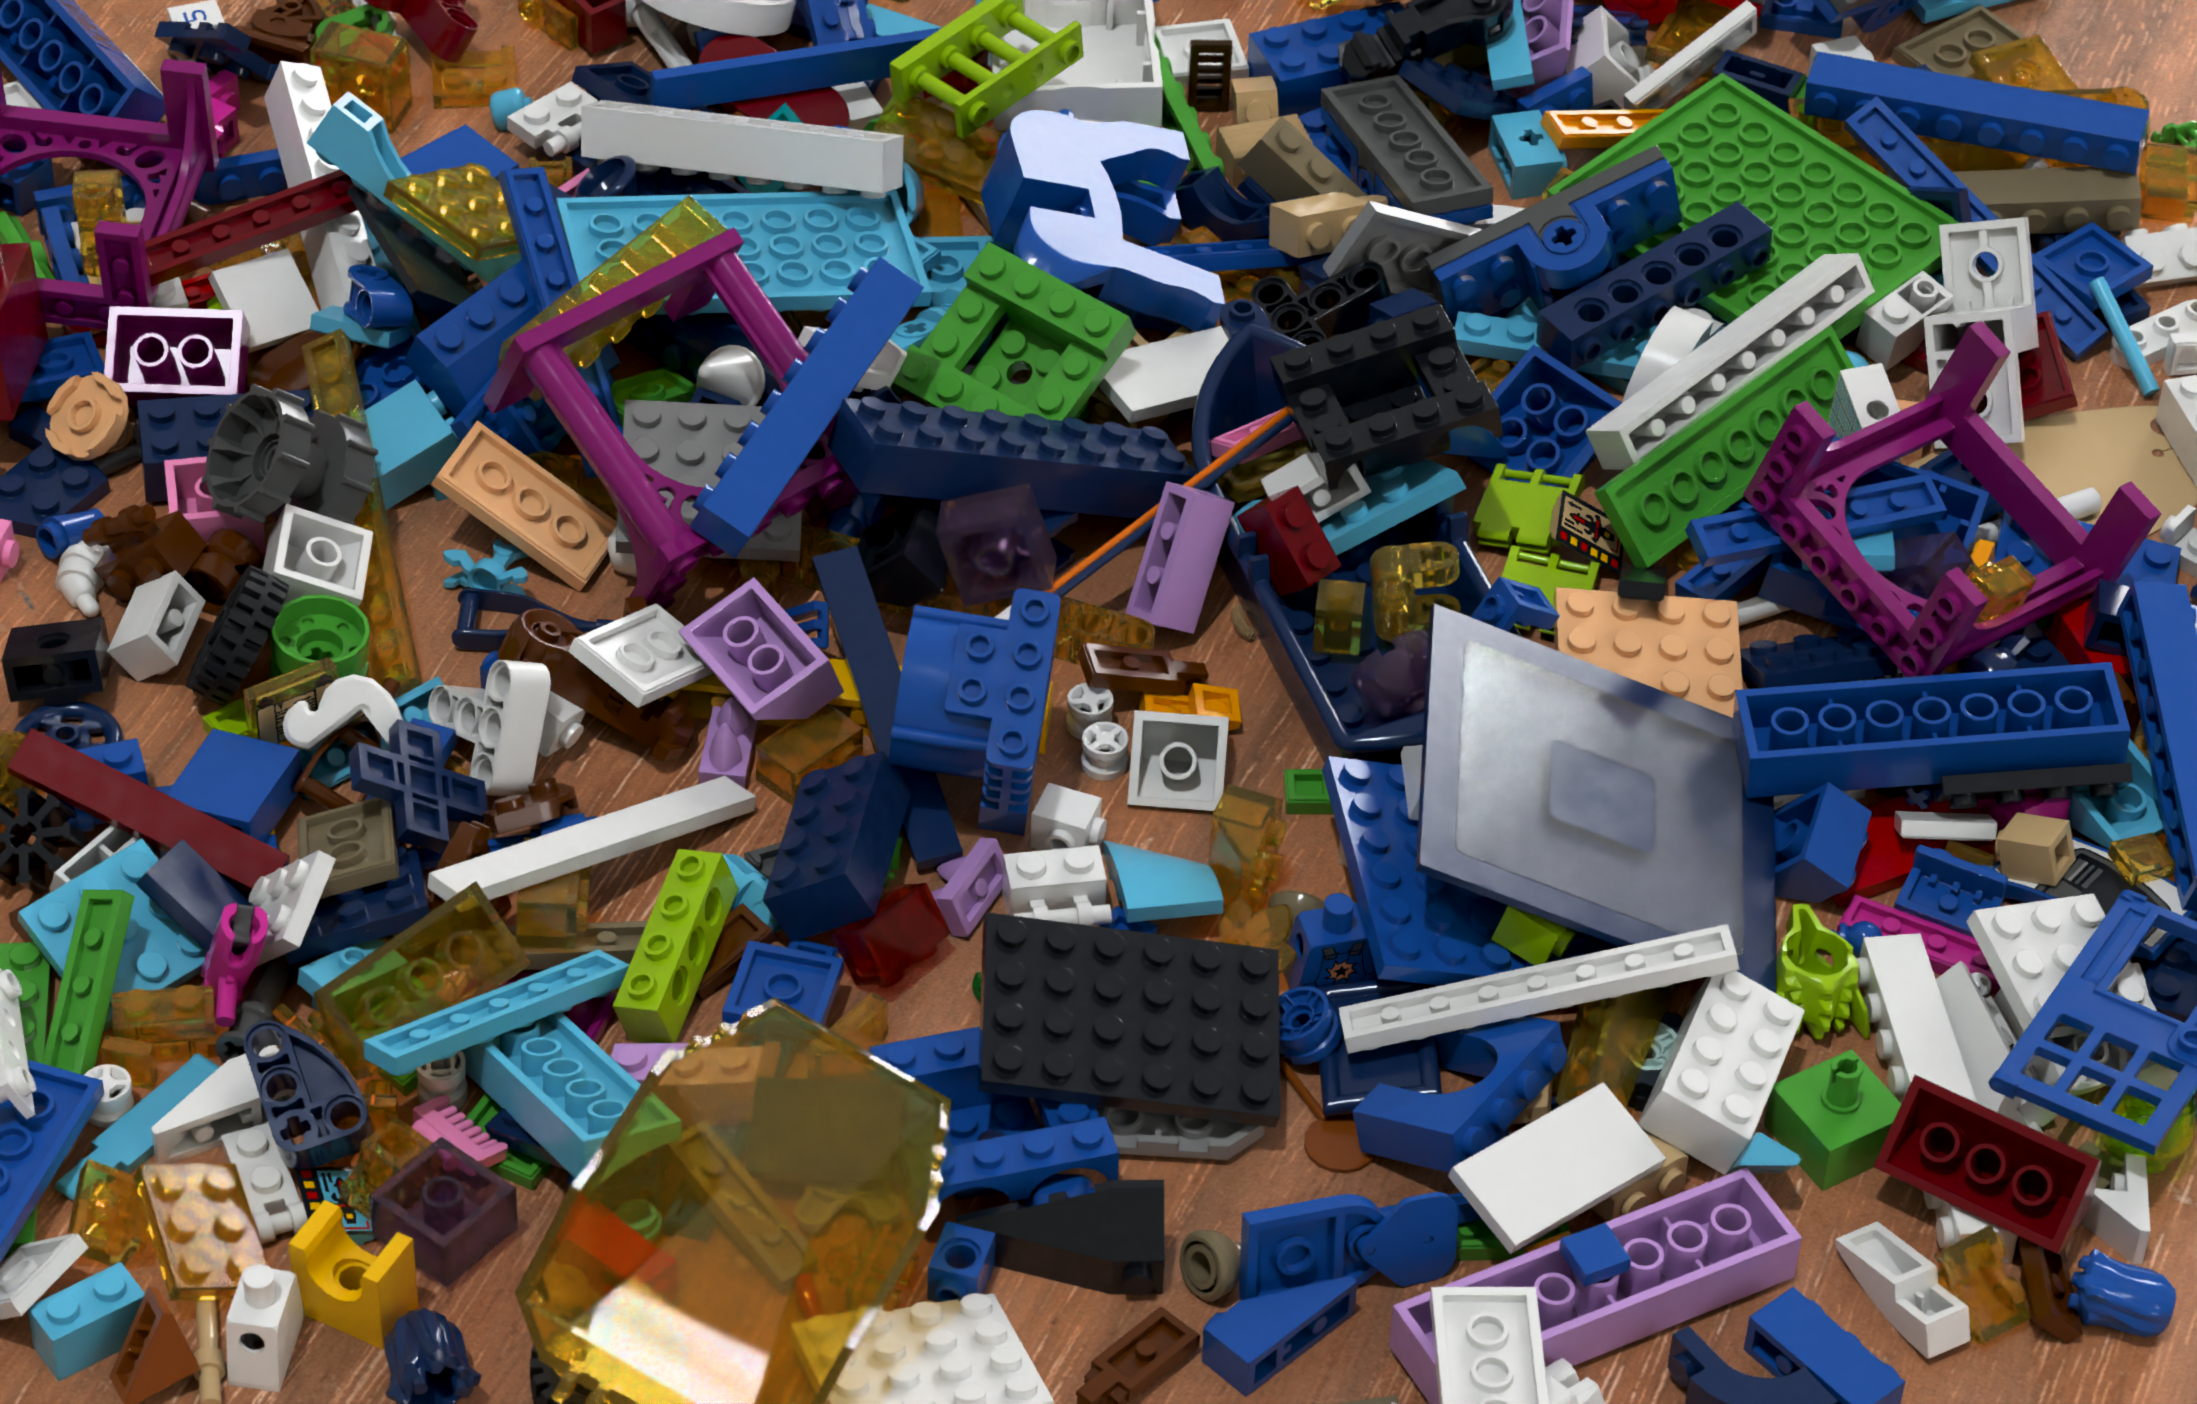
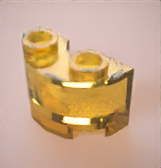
M1991 1224L1933 1256L1939 1264V1271L1937 1272L1938 1284L1969 1307L1970 1329L1972 1330L1970 1332V1339L1980 1344L1991 1341L2031 1318L2025 1304L2026 1295L2022 1285L2014 1277H2006L2003 1272L2001 1261L2006 1255V1248L2003 1240L1994 1231Z

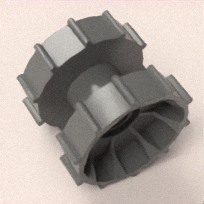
M252 384L249 392L239 397L233 404H226V412L220 420L213 437L207 440V444L210 446L206 460V475L202 477V482L207 484L209 493L214 500L212 508L240 519L244 516L264 523L266 516L271 513L277 522L285 504H289L355 525L354 519L361 510L368 493L371 494L373 492L371 482L374 472V457L378 454V449L372 447L371 440L366 433L368 425L341 413L334 416L319 409H316L314 416L308 419V415L302 407L304 398L276 387L271 391Z

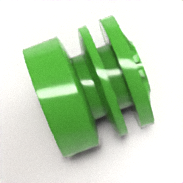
M318 594L299 597L287 602L282 607L270 631L271 659L269 684L272 697L277 703L279 702L281 705L283 700L314 690L318 686L315 683L320 680L322 674L332 676L330 681L333 682L336 679L352 674L368 677L369 665L367 658L370 649V628L367 617L358 606L340 597Z

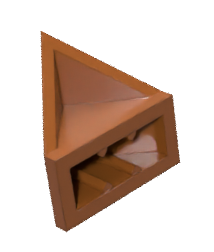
M148 1286L109 1376L124 1404H137L200 1370L186 1339L158 1288Z

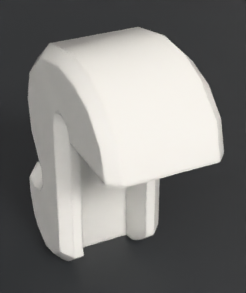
M352 674L336 679L325 689L317 711H311V706L305 700L298 701L286 713L283 729L287 740L296 748L313 751L333 733L364 713L390 746L388 730L397 719L403 720L400 708L388 691L372 678Z

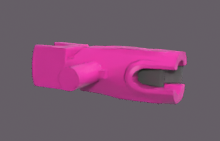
M230 903L224 907L221 918L218 920L210 949L207 951L201 968L200 976L204 977L198 1008L206 1012L215 1013V1023L222 1027H230L235 1024L236 1005L242 1001L243 986L247 984L264 947L268 929L267 913L260 907L255 906L254 908V906Z

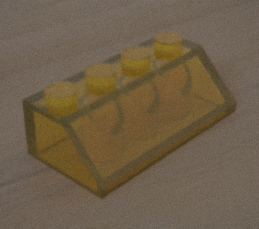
M475 881L316 990L313 994L328 1040L355 1080L358 1081L373 1076L382 1069L364 1059V1040L495 990L531 965V962Z

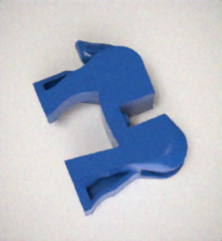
M1062 109L1057 112L1030 110L1014 117L1008 130L998 141L996 157L981 188V197L994 241L1012 244L1009 253L1130 317L1134 329L1149 328L1172 334L1184 325L1189 331L1198 332L1214 328L1219 320L1220 311L1226 304L1219 275L1122 239L1123 234H1126L1149 246L1170 245L1182 220L1175 190L1190 161L1183 132L1128 121H1083L1076 119L1070 109ZM1137 180L1147 181V182L1153 183V184H1155V185H1157V186H1159V187L1152 186V185L1145 184V183H1141V182H1139V181H1137Z

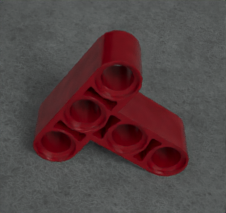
M364 0L376 8L400 14L433 54L450 63L460 62L479 28L476 20L464 7L467 0Z

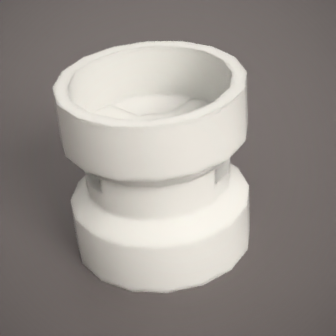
M462 1051L456 1052L451 1058L435 1060L416 1068L418 1078L417 1093L420 1104L441 1095L450 1097L449 1107L455 1106L457 1109H460L465 1104L468 1097V1085L465 1078L467 1071L466 1059Z

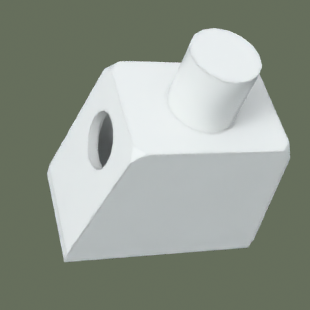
M256 1264L243 1269L226 1319L228 1385L280 1392L305 1317L297 1275L293 1272L272 1269L264 1264ZM261 1337L265 1346L262 1349L254 1350V1340L261 1341Z

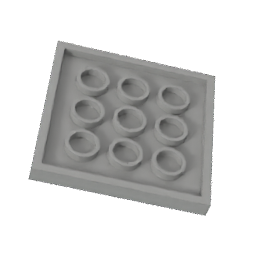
M625 399L623 437L645 463L662 475L686 485L704 488L706 484H709L715 488L721 479L714 474L729 452L736 456L739 455L744 447L737 442L752 420L760 425L766 416L759 412L762 406ZM668 491L659 492L668 499L665 505L669 509V505L674 498L673 495ZM694 499L684 501L681 506L682 518L689 525H691L699 512L692 507L695 502ZM802 510L789 518H785L781 514L772 519V524L766 530L748 540L736 559L799 562ZM618 511L615 553L634 554L626 526ZM726 552L717 557H713L710 553L703 556L709 558L735 559Z

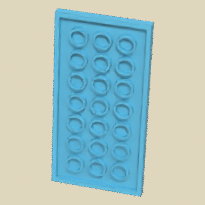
M897 189L886 192V197L880 199L863 198L858 190L848 191L844 194H828L822 191L556 198L557 213L581 289L583 303L734 227L744 241L737 253L779 313L794 310L825 311L832 309L840 296L848 301L853 292L848 290L847 287L861 266L870 270L879 256L924 286L912 307H925L931 304L932 290ZM715 293L708 305L689 315H696L698 313H730ZM670 295L630 315L649 317L667 314L664 306Z

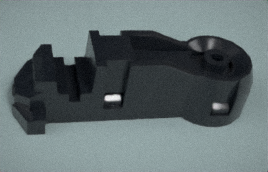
M1411 0L1406 3V9L1394 14L1392 9L1385 12L1384 25L1376 29L1374 35H1370V33L1364 35L1359 30L1354 33L1352 40L1348 39L1338 44L1339 72H1342L1348 84L1399 75L1397 73L1405 59L1422 62L1424 58L1434 59L1464 44L1476 46L1492 44L1503 38L1510 29L1514 0Z

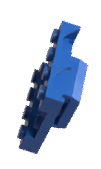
M980 1026L870 1047L871 1080L874 1082H904L909 1088L900 1162L920 1219L930 1217L933 1209L952 1194L955 1195L956 1200L997 1192L1006 1194L1009 1201L1029 1198L1033 1189L1044 1179L1068 1169H1093L1105 1175L1107 1181L1118 1180L1119 1151L1106 1118H1099L1094 1105L1034 1098L1045 1128L1040 1129L1028 1097L978 1091Z

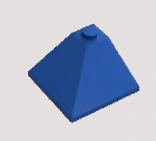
M1533 344L1492 393L1499 406L1503 436L1498 437V439L1509 454L1502 459L1476 456L1466 457L1491 474H1493L1496 464L1501 463L1507 464L1508 469L1534 472L1536 468L1545 469L1548 475L1570 478L1574 474L1582 475L1597 458L1585 430L1621 405L1622 402ZM1507 478V479H1506V480H1512V481H1519V482L1530 483V481H1526V480H1519V479H1512V478ZM1545 483V485H1548V486H1555V487H1562V488H1568V487H1569V486H1562V485H1555V484Z

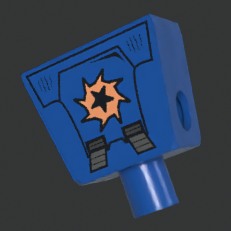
M1342 893L1331 894L1325 899L1324 908L1302 911L1296 916L1281 963V969L1289 990L1300 986L1322 987L1378 979L1358 903H1354L1349 896Z

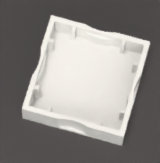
M1023 0L1024 15L1055 34L1072 22H1079L1082 29L1084 57L993 118L994 131H1007L1014 117L1025 111L1047 110L1057 112L1062 109H1070L1076 119L1083 121H1128L1162 127L1163 84L1159 50L1154 43L1155 17L1153 0ZM1016 29L1000 38L1025 54L1040 45ZM987 51L989 71L997 74L1010 65Z

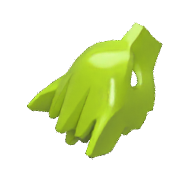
M1794 904L1786 924L1787 935L1781 943L1776 958V994L1805 1010L1796 1034L1800 1033L1803 1021L1815 1039H1823L1825 1032L1830 1030V1024L1839 1033L1845 1028L1844 1019L1849 1018L1864 1039L1870 1038L1869 1013L1858 988L1859 965L1856 957L1853 955L1852 945L1835 932L1824 927L1809 904ZM1823 949L1829 952L1833 957V966L1816 950Z

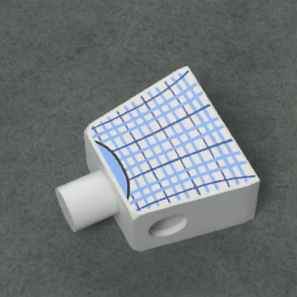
M1882 363L1840 370L1828 419V424L1836 432V437L1842 439L1900 412ZM1900 459L1895 460L1896 462L1901 464Z

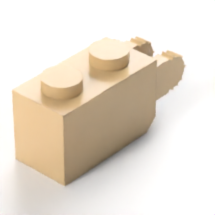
M1333 192L1270 204L1269 245L1296 258L1333 252L1368 201L1388 205V199L1386 196L1381 195L1354 197L1347 193Z

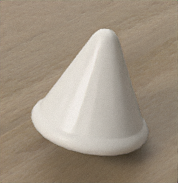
M739 345L722 346L712 351L703 361L698 370L696 387L738 400L745 406H757L765 388L764 369L760 360L749 349Z

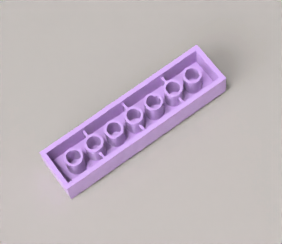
M1746 1167L1606 1222L1631 1258L1630 1270L1584 1287L1560 1253L1559 1240L1441 1287H1536L1545 1367L1561 1358H1564L1574 1366L1794 1278L1802 1237ZM1431 1291L1393 1305L1389 1347L1430 1404H1439L1430 1311Z

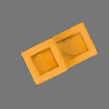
M1193 683L1188 696L1142 692L1138 702L1140 711L1229 717L1228 731L1239 729L1242 723L1238 689Z

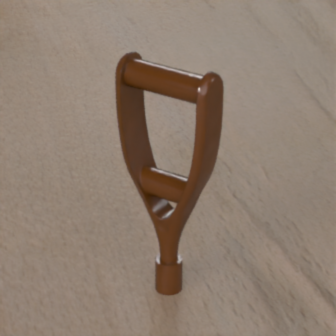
M387 677L381 684L395 699L401 688L400 683L393 678ZM365 714L333 733L318 748L293 787L294 793L301 792L328 810L354 804L309 775L321 755L338 741L352 749L357 742L381 749V734ZM358 730H365L368 733V736H366ZM361 793L357 802L365 801L368 795Z

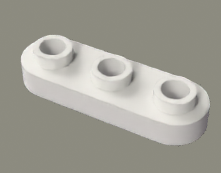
M2197 299L2182 302L2129 326L2148 366L2164 359L2170 333L2197 332ZM2113 335L2109 350L2110 359L2119 367L2131 370Z

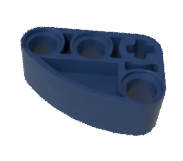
M266 1020L260 1021L249 1028L243 1040L244 1050L275 1144L283 1162L291 1169L308 1170L358 1153L367 1148L374 1136V1126L358 1085L340 1061L317 1041L281 1023ZM277 1045L281 1047L277 1054L271 1057L259 1056L262 1049L267 1046ZM292 1089L296 1091L292 1098L287 1101L278 1102L273 1100L274 1096L281 1090ZM353 1116L360 1119L350 1129L343 1130L337 1128V1124L346 1117ZM303 1135L304 1142L295 1144L294 1138Z

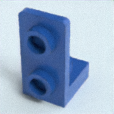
M1500 576L1471 615V618L1508 632L1514 623L1526 628L1532 625L1550 630L1560 617L1540 588Z

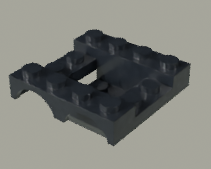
M1441 304L1423 307L1399 317L1378 321L1370 326L1345 334L1334 335L1329 339L1301 348H1293L1285 353L1270 357L1275 386L1329 491L1338 488L1342 475L1354 463L1357 464L1365 478L1407 464L1409 466L1424 461L1425 458L1449 451L1451 443L1449 431L1455 428L1479 426L1489 430L1494 438L1503 436L1499 406L1484 381L1479 382L1457 344L1455 328ZM1417 372L1420 375L1429 394L1431 395V398L1427 399L1424 392L1422 391L1419 385Z

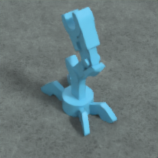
M495 539L493 543V558L479 559L476 564L465 550H445L443 552L444 561L453 567L460 566L463 571L445 579L444 588H454L460 584L464 587L505 591L526 596L522 587L515 585L528 581L526 569L522 566L508 571L506 569L515 560L528 557L529 555L513 544L504 545L499 539Z

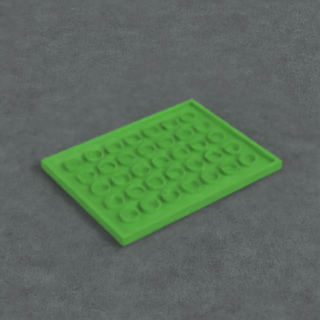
M1724 73L1719 74L1547 190L1548 198L1657 145L1673 168L1683 222L1674 225L1666 232L1658 233L1635 244L1631 249L1621 253L1630 259H1634L1739 201L1773 229L1770 261L1766 262L1761 268L1752 270L1734 280L1727 287L1720 288L1700 299L1697 303L1730 324L1823 254L1859 253L1875 292L1831 324L1839 340L1863 324L1864 312L1911 278L1921 271L1926 272L1930 276L1942 267L1939 225L1959 223L1926 200H1920L1909 194L1911 192L1904 186Z

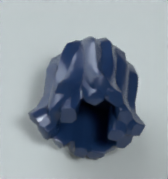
M426 1308L409 1311L405 1315L400 1316L393 1329L384 1338V1351L391 1373L390 1386L385 1395L395 1401L396 1404H456L461 1398H468L473 1392V1387L480 1383L482 1375L469 1365L461 1331L454 1323L447 1321L444 1315L436 1311H430Z

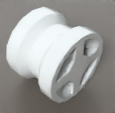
M1087 683L1078 684L1069 691L1067 695V708L1069 711L1066 716V727L1072 736L1082 740L1083 731L1089 725L1105 721L1113 723L1111 712L1114 699L1111 691L1106 688L1088 687Z
M1106 721L1089 725L1082 735V771L1088 777L1099 781H1110L1121 777L1126 772L1128 764L1126 752L1129 745V737L1126 730L1116 723Z
M112 1064L99 1065L87 1071L85 1076L103 1080L104 1096L88 1121L99 1128H109L135 1106L133 1095L131 1094L132 1082L130 1074L124 1068Z

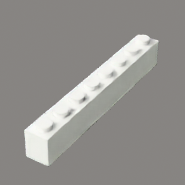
M280 61L264 96L287 186L291 188L340 169L321 160L316 154V150L307 144V141L331 108L321 68L305 63L298 64ZM359 211L300 232L321 310L331 305L344 308L345 302L349 301L352 281L348 277L349 267L353 265L376 266L363 218Z
M601 100L581 106V157L596 158L597 164L614 156L625 155L633 158L637 165L636 170L655 171L659 170L660 166L670 167L671 173L675 175H695L697 171L709 172V178L714 180L734 179L735 175L746 177L747 183L756 185L771 184L772 180L784 181V187L788 189L810 188V185L822 186V192L828 194H844L850 189L860 191L861 197L869 199L885 198L886 192L903 186L904 135Z
M1859 253L1823 254L1585 430L1602 469L1625 470L1695 418L1813 338L1875 292Z
M1921 934L1864 937L1860 958H1856L1859 965L1858 987L1863 988L1865 994L1864 1002L1869 1013V1022L1874 1023L1877 1031L1876 1050L1878 1057L1886 1059L1888 1065L1887 1081L1889 1091L1894 1096H1898V1100L1902 1104L1914 1075H1918L1977 1103ZM1923 1191L1927 1208L1934 1209L1937 1218L1936 1236L1938 1244L1941 1248L1947 1249L1953 1268L2012 1263L2018 1235Z

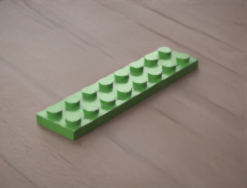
M1829 325L1813 338L1695 418L1594 492L1634 567L1648 568L1686 540L1688 535L1685 529L1690 520L1721 514L1744 497L1743 493L1795 405L1807 400L1828 423L1840 370L1854 368L1832 325Z

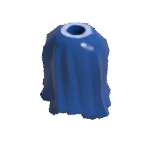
M2096 1248L2090 1252L2089 1256L2083 1255L2079 1260L2078 1267L2084 1270L2083 1272H2074L2071 1284L2078 1288V1293L2069 1294L2067 1307L2076 1309L2084 1325L2103 1326L2141 1337L2155 1336L2164 1332L2170 1323L2176 1303V1289L2164 1275L2148 1268L2119 1262Z

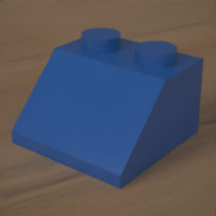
M1829 782L1774 810L1775 896L1820 903L1838 893L1846 892L1856 878L1855 866L1859 853L1868 839V832L1866 830L1872 811Z

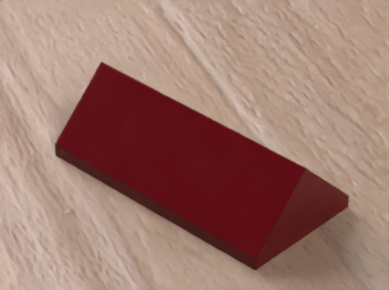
M1914 1075L1873 1167L2056 1254H2060L2091 1207L2102 1160L1925 1078Z

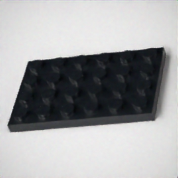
M986 913L983 922L978 1091L1275 1128L1280 1118L1279 950Z

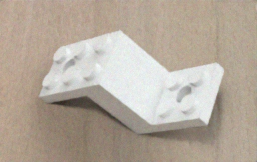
M2028 217L1939 225L1944 288L1954 295V299L1946 312L1924 317L1929 389L1931 390L1968 327L1982 320L2011 353L1985 393L1987 407L1979 416L2004 443L2024 442L2025 432L2018 353L2039 347ZM1983 252L1992 253L1998 260V269L1991 277L1981 275L1976 267V260ZM1940 439L1934 442L1935 449L1948 448Z

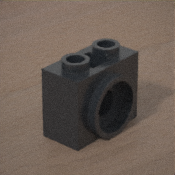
M104 617L11 628L1 659L10 702L32 700L40 705L56 706L81 700L94 692H103L113 657L107 652L110 643Z

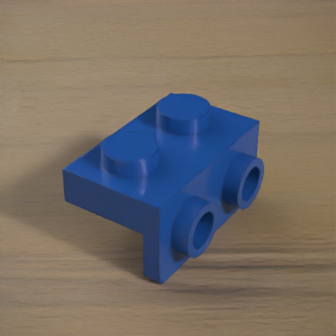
M1919 844L1914 852L1912 869L1895 901L1894 909L1975 938L1966 921L1974 910L2004 906L2008 877L1998 873V871L1990 866L1976 865L1954 857L1946 850L1940 848L1932 849Z

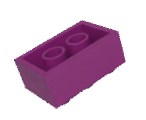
M109 306L104 375L121 385L127 395L128 408H138L137 401L245 394L250 325L243 310Z

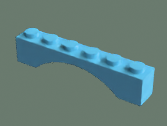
M349 91L332 105L307 141V144L316 150V154L321 160L330 165L337 166L351 177V181L356 187L365 192L372 193L386 204V208L390 213L400 219L407 220L420 230L425 240L433 245L442 247L455 257L460 267L468 272L476 273L487 283H490L522 260L513 226L476 220L455 211L436 199L413 177L401 161L390 140L384 119Z

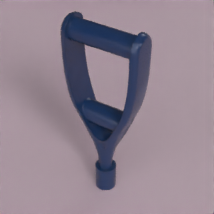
M466 588L458 595L460 609L457 627L452 633L451 639L453 644L461 649L499 651L508 630L475 629L478 609L521 615L528 609H547L564 616L578 630L586 633L616 620L597 619L596 622L586 621L569 616L529 596L498 590Z

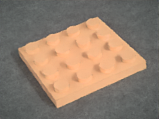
M1556 587L1553 596V607L1560 617L1554 624L1555 650L1733 718L1735 690H1743L1737 601L1664 596V600L1651 601L1620 598L1618 592Z

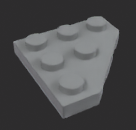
M1095 1106L1099 1118H1106L1119 1154L1229 1160L1265 1135V1126Z

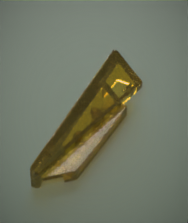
M1676 983L1667 987H1656L1624 994L1616 998H1605L1579 1004L1567 1059L1555 1100L1560 1106L1604 1082L1626 1109Z

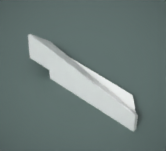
M1960 960L1939 976L1936 982L1976 1101L1991 1110L2043 1133L2040 1126L2043 1127L2058 1116L2056 1113L2017 1096L2014 1099L1993 1091L1989 1086L1990 1078L1999 1069L2018 1042V1039L2001 1007L1991 995L1986 998L1981 995L1969 972V968ZM2030 1064L2023 1074L2039 1081Z

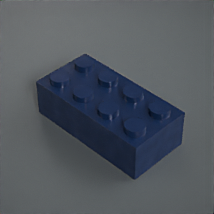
M318 389L286 391L304 398L302 407L307 413L308 419L314 416L316 409L321 410ZM244 394L137 401L146 502L168 501L164 460L207 456L210 446L207 444V440L213 437L220 420L226 412V404H233Z
M884 751L868 756H855L844 764L826 770L816 769L801 779L763 897V902L791 942L875 916L912 793L896 768L889 765V758Z

